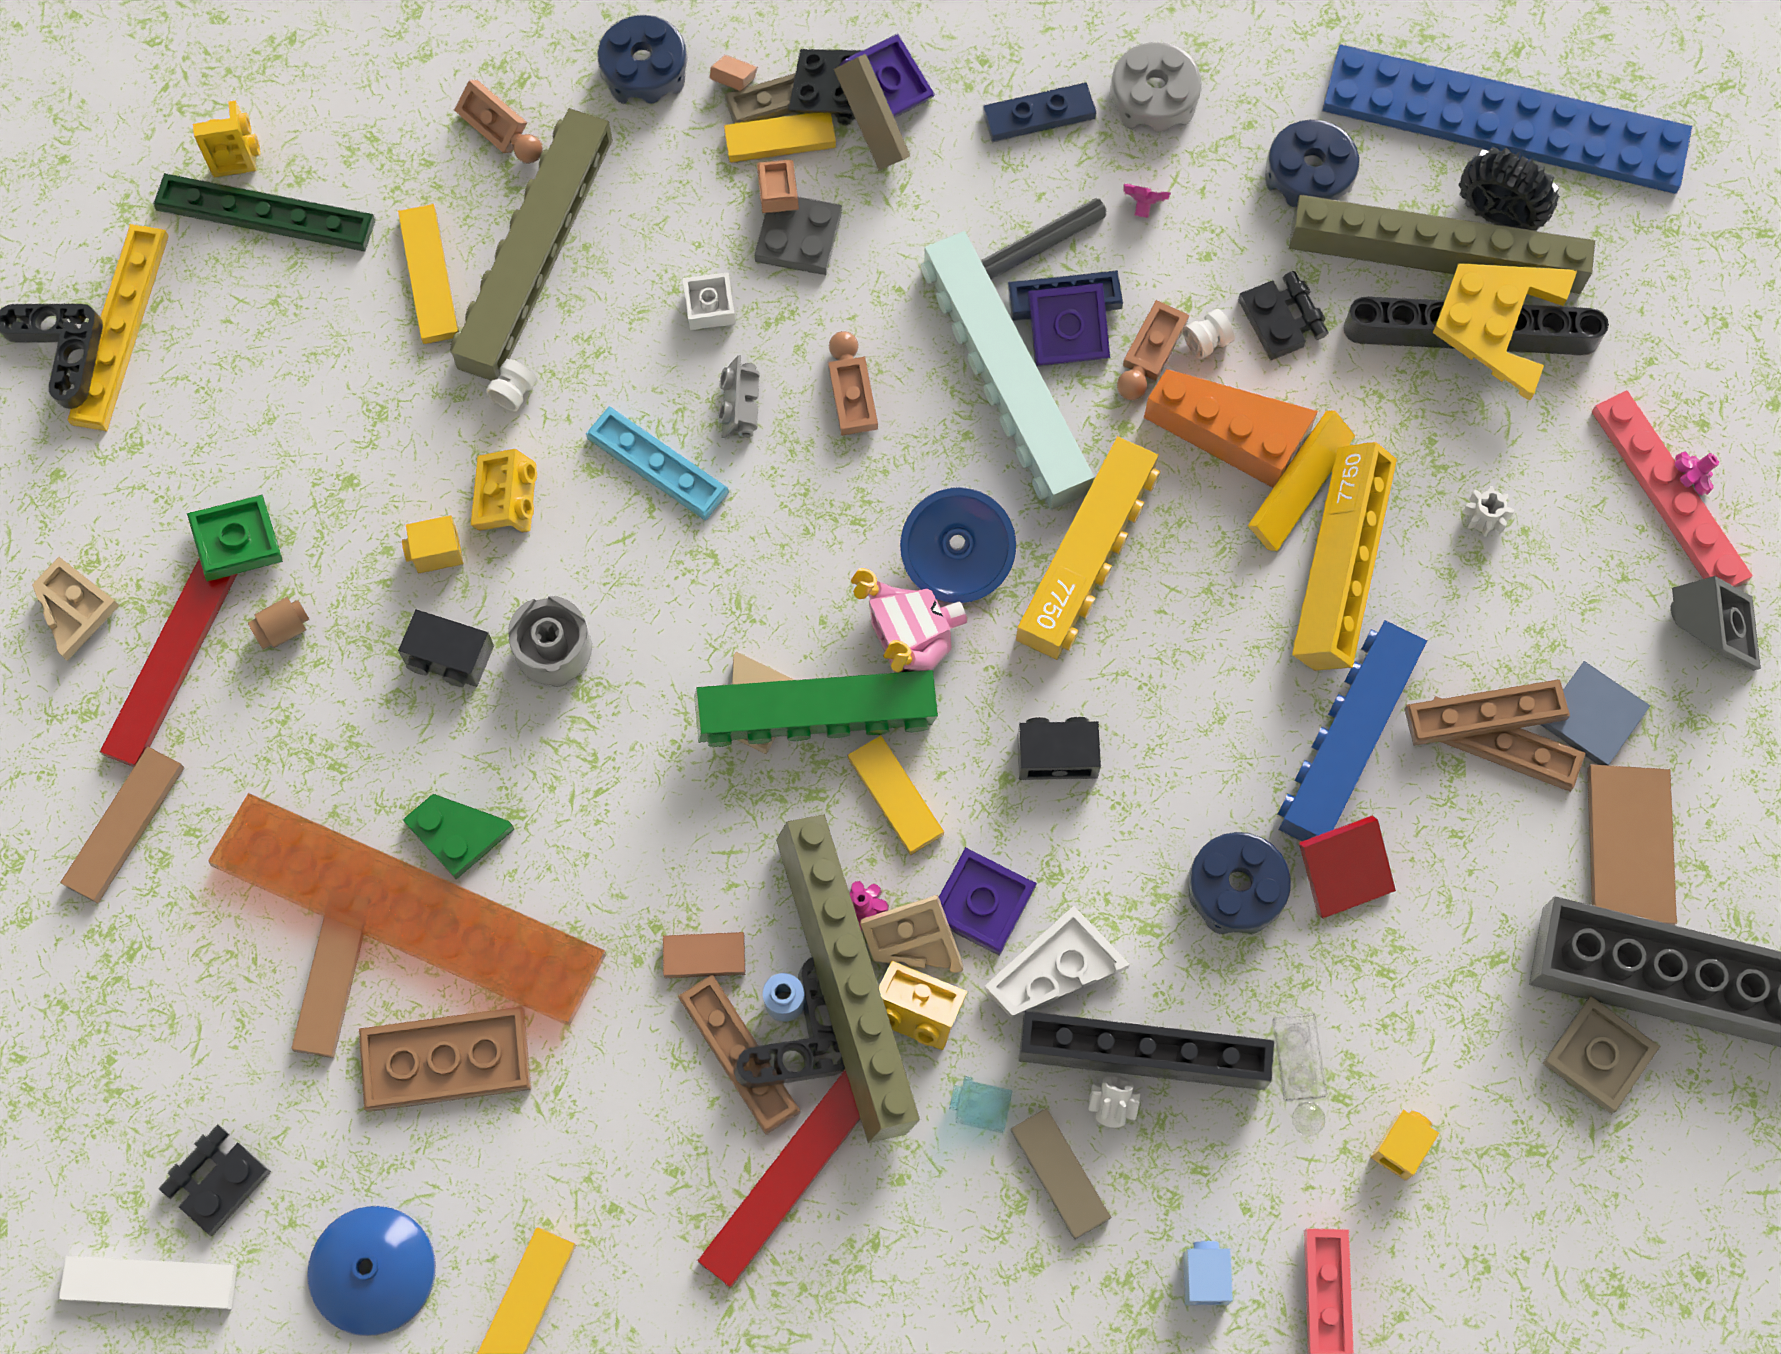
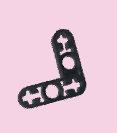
M10 304L0 309V333L8 341L58 342L49 381V393L63 408L73 409L82 405L86 401L90 390L103 329L101 317L87 304ZM56 316V322L50 329L41 330V324L46 318ZM75 324H81V327L78 328ZM84 349L83 357L78 362L68 363L69 355L73 351Z
M813 957L809 958L802 965L798 973V979L804 989V1015L809 1038L745 1049L738 1056L734 1064V1075L741 1085L747 1088H759L835 1076L845 1070L842 1057L837 1061V1065H833L831 1058L819 1059L815 1064L817 1069H813V1056L825 1054L830 1046H833L835 1052H840L832 1025L824 1026L815 1018L816 1007L826 1004L824 995L815 999L811 998V996H815L819 991L816 979H809L808 977L814 969ZM812 1047L814 1048V1053H813V1054H812L811 1049H810V1048H812ZM796 1051L802 1055L804 1067L801 1071L792 1072L784 1066L783 1055L785 1052ZM770 1054H774V1069L777 1075L772 1074L773 1067L761 1069L757 1077H753L751 1071H744L743 1067L747 1065L749 1058H754L755 1064H767L772 1059Z

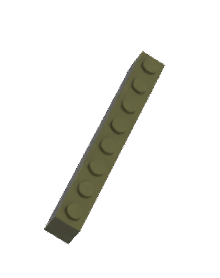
M568 108L563 120L557 121L549 150L545 149L540 156L538 173L535 179H530L526 185L524 192L525 200L520 210L516 209L512 214L510 231L506 239L500 240L497 245L495 262L491 270H486L480 283L481 291L476 302L471 301L467 308L464 327L461 333L457 332L452 339L450 352L458 370L490 381L498 379L500 376L499 369L506 359H510L613 141L608 120Z
M1300 195L1293 216L1289 249L1447 274H1455L1458 264L1569 269L1577 271L1570 293L1581 294L1593 272L1595 240Z
M825 814L787 821L776 842L809 951L814 959L815 971L822 994L824 995L825 1004L867 1142L869 1144L907 1135L920 1121V1117Z

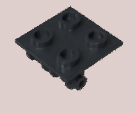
M800 49L788 109L789 112L834 113L839 124L850 125L855 120V116L834 69L839 67L845 59L863 50Z

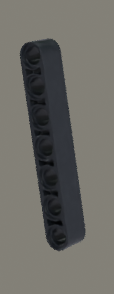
M1359 297L1351 304L1343 327L1347 338L1359 344L1455 349L1433 333L1435 325L1431 321L1437 322L1445 300ZM1523 305L1515 325L1518 331H1513L1507 351L1589 355L1595 352L1609 327L1608 318L1603 312L1594 308ZM1357 318H1365L1370 323H1363L1359 321ZM1395 319L1402 320L1407 325L1398 324L1395 322ZM1544 327L1553 329L1555 333L1547 331ZM1582 329L1590 331L1593 335L1583 332Z

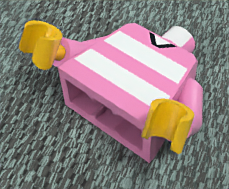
M866 568L858 569L851 578V583L857 585L853 590L857 599H865L869 594L871 599L869 600L871 624L884 650L883 657L888 659L894 673L933 670L952 649L950 629L967 623L966 613L960 601L940 608L931 590L894 588L877 581L875 574Z

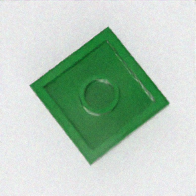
M263 494L187 513L206 582L283 562Z

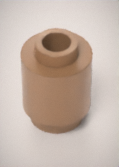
M285 597L254 614L255 619L248 622V625L264 650L271 645L273 648H276L306 631L307 629L303 623L310 619L299 600L291 603L288 597Z

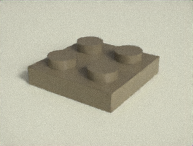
M1589 997L1542 1064L1610 1114H1613L1617 1111L1661 1046L1596 999Z

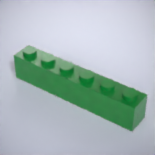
M933 670L696 687L694 695L698 743L708 742L709 747H725L731 745L732 740L748 739L749 744H764L771 742L772 737L787 736L788 741H804L810 739L811 734L826 733L827 738H843L850 736V731L866 730V735H882L889 733V728L904 727L905 732L909 733L927 730L928 725H932L938 717Z

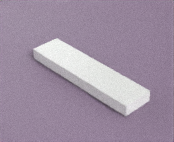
M66 1256L59 1299L63 1301L232 1310L237 1266Z

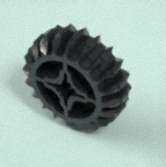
M1492 147L1489 151L1481 150L1478 155H1474L1472 160H1469L1465 166L1458 185L1461 189L1459 195L1466 200L1465 206L1473 208L1475 216H1481L1485 221L1495 225L1537 231L1539 227H1544L1546 222L1551 219L1560 198L1557 194L1559 187L1553 183L1554 176L1544 172L1545 166L1536 165L1533 162V158L1527 159L1522 156L1521 152L1517 154L1511 153L1508 148L1499 151L1497 148Z

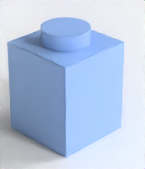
M1217 1241L1193 1242L1194 1249H1187L1183 1253L1185 1305L1230 1304L1233 1301L1230 1249H1219V1242Z

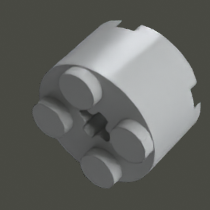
M548 596V598L540 600L532 599L521 605L513 614L508 629L509 644L517 665L529 679L540 684L561 687L577 677L585 669L591 657L592 641L581 611L572 602L558 596Z

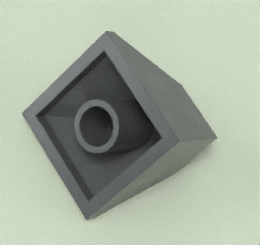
M1716 576L1672 588L1673 602L1671 603L1670 610L1676 625L1714 651L1753 671L1761 669L1753 596Z

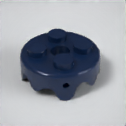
M634 15L616 22L604 33L597 51L600 76L619 103L625 104L629 98L636 97L648 104H654L669 92L678 94L682 91L688 61L686 44L680 32L667 20L651 15ZM640 50H646L651 53V56L646 60H636L633 58V55Z
M1310 119L1290 124L1278 133L1269 149L1265 175L1266 186L1268 190L1277 188L1291 207L1297 206L1300 195L1338 201L1343 195L1350 193L1359 171L1357 147L1344 130L1332 123ZM1311 155L1317 156L1322 160L1323 164L1313 167L1308 165L1304 158Z
M1232 832L1211 839L1200 849L1188 873L1190 903L1205 920L1208 928L1218 934L1231 932L1255 934L1263 930L1279 917L1287 904L1291 890L1290 872L1282 854L1273 844L1251 833ZM1234 872H1243L1250 878L1251 887L1246 891L1235 890L1230 885L1229 876Z

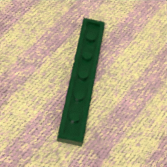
M166 173L163 175L153 203L156 211L363 252H366L376 221L374 215L370 213Z

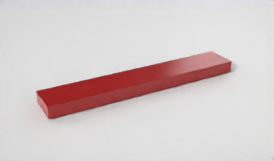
M200 558L198 559L99 751L103 756L135 767L147 746H151L238 574L206 582Z
M846 1069L697 1260L699 1264L728 1287L732 1288L860 1121Z

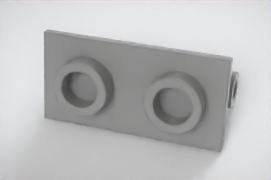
M737 355L728 367H724L720 376V389L724 390V401L721 403L718 412V422L722 424V438H726L732 430L738 431V435L741 437H752L753 431L757 430L758 404L746 402L745 398L753 400L758 398L760 372L756 370L755 364L744 363L741 365L740 355Z

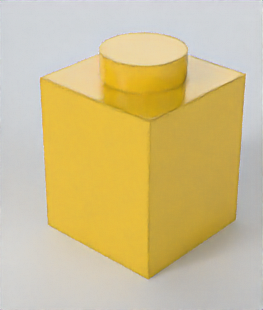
M451 515L405 524L408 538L402 539L406 562L413 561L418 574L464 564L458 530Z
M1403 1109L1395 1116L1370 1158L1407 1181L1416 1173L1438 1137L1439 1132L1431 1128L1433 1123L1424 1115L1413 1110L1408 1113Z

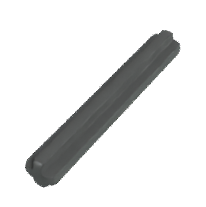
M1094 198L987 256L981 262L990 279H993L1106 217V207L1099 198Z

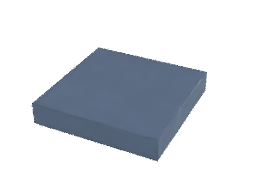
M1583 661L1563 689L1570 717L1565 721L1541 724V726L1573 748L1585 752V756L1598 765H1609L1645 715L1650 705Z

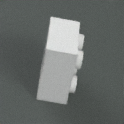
M729 272L683 278L690 330L736 324Z

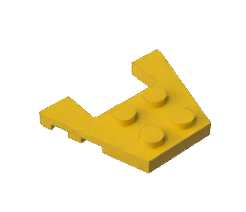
M1458 264L1433 333L1470 360L1475 358L1492 370L1491 375L1501 382L1504 380L1508 381L1519 389V395L1531 401L1544 365L1508 353L1507 348L1526 294L1564 306L1577 271L1569 269Z

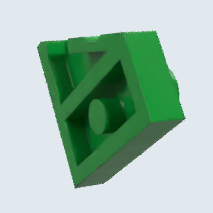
M436 794L429 796L402 819L407 827L456 880L515 830L508 820Z

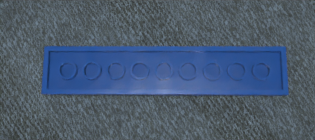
M1339 44L1322 110L1332 114L1490 150L1492 147L1497 148L1499 151L1508 148L1511 153L1517 154L1521 152L1523 157L1527 159L1533 158V161L1677 194L1681 187L1692 132L1691 125Z

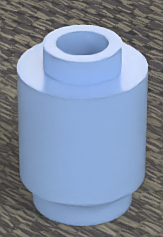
M779 973L767 980L763 988V1000L768 1014L775 1020L788 1022L796 1019L803 1012L805 1005L804 989L800 980L794 975ZM781 992L791 993L785 1000L776 997Z

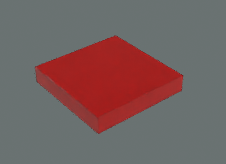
M1373 815L1299 842L1316 911L1322 919L1396 891L1379 821Z

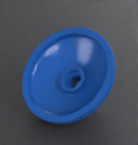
M966 487L946 488L922 499L908 515L900 538L901 558L908 576L919 589L931 590L936 599L944 602H972L992 593L1008 576L1016 555L1015 531L1006 511L987 494ZM960 535L964 538L965 542L961 548H954L950 545V540L953 536Z
M367 1206L349 1211L334 1220L322 1232L311 1252L308 1264V1286L312 1300L322 1316L332 1325L343 1331L362 1336H376L392 1332L413 1319L429 1298L436 1273L434 1250L430 1239L422 1227L401 1211L384 1206ZM364 1260H371L373 1264L371 1272L367 1275H361L359 1271L360 1264Z

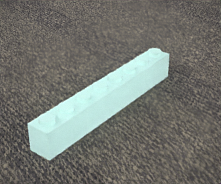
M960 232L924 247V262L921 263L924 278L928 284L934 283L938 291L936 298L940 309L944 314H950L954 322L952 323V329L959 344L965 343L969 351L968 361L975 375L981 374L985 382L983 386L989 403L992 406L996 404L1002 414L999 418L1005 434L1008 437L1013 436L1018 445L1016 447L1017 457L1023 468L1029 467L1034 476L1032 484L1040 500L1046 499L1052 510L1087 495L1095 477L966 232Z

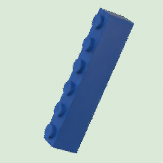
M1384 620L1379 632L1373 629L1370 630L1361 648L1362 651L1367 653L1363 663L1360 664L1355 661L1353 668L1350 669L1344 681L1351 685L1346 697L1340 694L1337 695L1328 713L1329 716L1334 718L1329 730L1321 727L1311 748L1318 751L1313 762L1304 760L1294 780L1301 784L1296 796L1288 793L1277 815L1284 818L1278 830L1300 841H1305L1334 830L1428 640Z

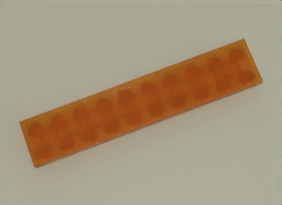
M250 793L245 797L208 860L209 864L218 870L323 917L324 915L362 932V934L569 1027L606 956L605 950Z

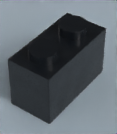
M415 609L398 652L406 664V668L414 673L426 676L431 672L441 675L444 681L457 687H464L465 683L478 687L494 644L489 632Z
M1036 717L1026 720V723H1019L1017 734L1019 780L1098 779L1101 768L1099 721H1089L1086 717H1071L1066 719L1065 722H1050L1047 718Z

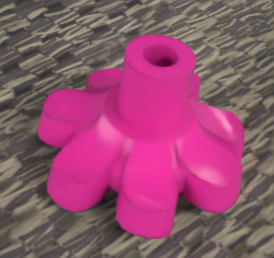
M1123 184V192L1137 201L1135 216L1148 218L1151 204L1169 200L1171 192L1167 191L1153 192L1147 187Z
M1686 451L1675 456L1676 468L1680 472L1685 473L1680 478L1683 485L1689 488L1694 484L1698 494L1708 495L1714 488L1710 478L1713 476L1711 470L1719 465L1717 457L1712 453H1708L1699 460L1694 455L1690 457Z
M861 881L853 882L851 885V892L849 894L859 925L861 919L889 910L887 901L878 899L882 890L877 884H871L867 889H864Z

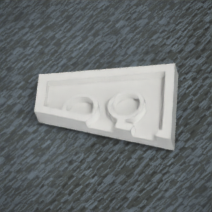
M1073 906L985 985L984 990L1013 1019L1024 1014L1025 1011H1032L1128 969L1130 964Z

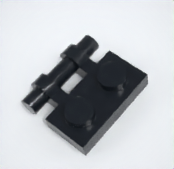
M1296 271L1288 272L1283 276L1282 279L1287 286V289L1279 292L1272 280L1241 292L1238 298L1242 309L1271 361L1304 348L1306 339L1302 334L1311 330L1316 340H1320L1329 334L1324 324V314L1320 308H1315L1309 297L1310 289L1305 281L1299 279ZM1296 303L1302 314V317L1294 319L1288 308L1289 305Z
M218 1124L207 1136L204 1134L200 1136L194 1143L196 1148L180 1165L176 1163L167 1172L169 1177L158 1188L169 1199H172L182 1187L189 1192L190 1195L180 1204L179 1208L210 1236H213L271 1172L238 1142L227 1154L224 1153L219 1146L230 1134ZM210 1158L217 1165L199 1183L192 1176Z

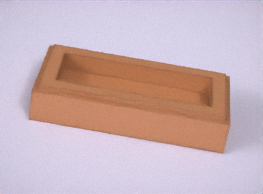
M793 160L757 163L762 213L799 210Z
M744 932L663 936L664 978L708 977L712 974L713 976L746 975Z

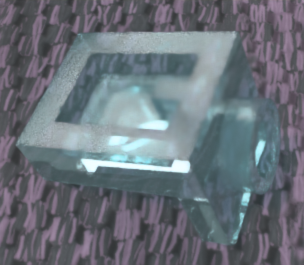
M969 1076L964 1077L963 1086L954 1085L949 1109L957 1111L955 1123L1004 1133L1013 1090L972 1081L973 1077Z

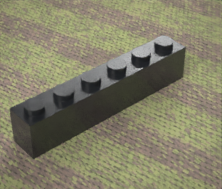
M1025 1011L1022 1021L1018 1061L1265 1090L1272 1082L1274 1040Z

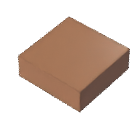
M724 55L711 66L709 78L741 91L755 79L757 67Z

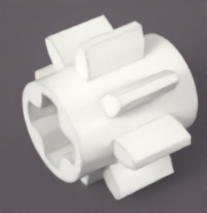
M1490 486L1488 491L1483 494L1474 490L1470 496L1471 503H1467L1462 512L1465 515H1470L1468 528H1475L1481 531L1484 537L1494 528L1502 533L1507 526L1506 520L1510 519L1514 513V509L1507 507L1506 500L1509 495H1502L1494 491L1493 486Z
M1117 1075L1106 1076L1103 1079L1102 1085L1098 1083L1092 1084L1088 1110L1096 1111L1095 1118L1102 1125L1113 1128L1122 1127L1125 1125L1127 1118L1136 1120L1140 1104V1092L1133 1091L1134 1085L1127 1078Z

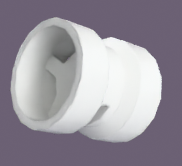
M1219 309L1206 314L1204 321H1193L1183 328V335L1188 347L1199 359H1204L1211 355L1217 346L1225 347L1235 340L1234 330L1230 321Z
M506 359L499 369L500 376L498 379L492 380L485 391L496 404L509 411L516 412L523 403V394L525 391L532 389L537 381V377L523 364L512 359Z

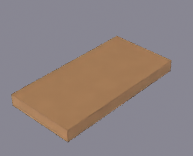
M1591 764L1587 768L1592 905L1676 925L1677 909L1670 769Z
M522 1006L359 1028L363 1099L366 1112L531 1090L525 1012Z

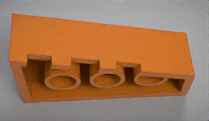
M1166 369L1148 397L1144 418L1274 488L1309 435L1318 411Z

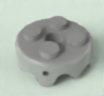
M1163 42L1140 44L1129 49L1116 63L1111 79L1110 98L1117 107L1121 122L1125 127L1134 129L1138 124H1146L1151 126L1156 132H1164L1175 124L1182 123L1187 125L1191 121L1201 93V75L1193 58L1184 50ZM1151 78H1160L1166 85L1161 88H1154L1147 81Z

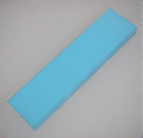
M610 406L586 432L587 439L705 521L729 493L728 487Z

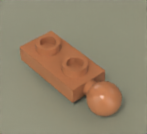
M469 80L454 111L501 152L512 153L514 150L517 159L527 164L539 160L543 152L541 141L534 135L522 134L527 122L481 82Z
M1158 300L1154 302L1123 361V366L1131 369L1124 372L1117 382L1118 392L1123 398L1136 400L1142 397L1147 389L1145 376L1157 381L1183 332V328L1188 323L1189 314Z
M847 331L837 332L829 341V351L839 361L828 362V369L841 436L878 430V420L865 356L853 358L858 351V341L852 333Z

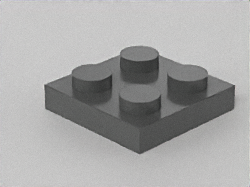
M798 197L799 210L765 213L754 254L755 262L827 275L842 215V205Z

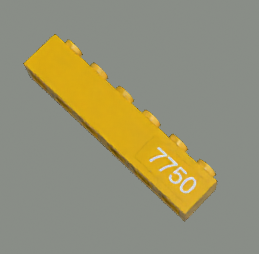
M1119 436L1116 437L1017 627L1016 641L1058 660L1063 648L1070 651L1079 633V630L1074 628L1079 617L1081 616L1086 619L1096 599V597L1091 596L1096 584L1103 586L1112 568V565L1108 564L1112 553L1120 554L1128 538V533L1124 532L1129 520L1136 523L1145 502L1140 500L1145 489L1152 491L1161 471L1156 469L1158 454Z
M1377 442L1338 447L1292 652L1294 657L1314 671L1353 668L1397 459Z

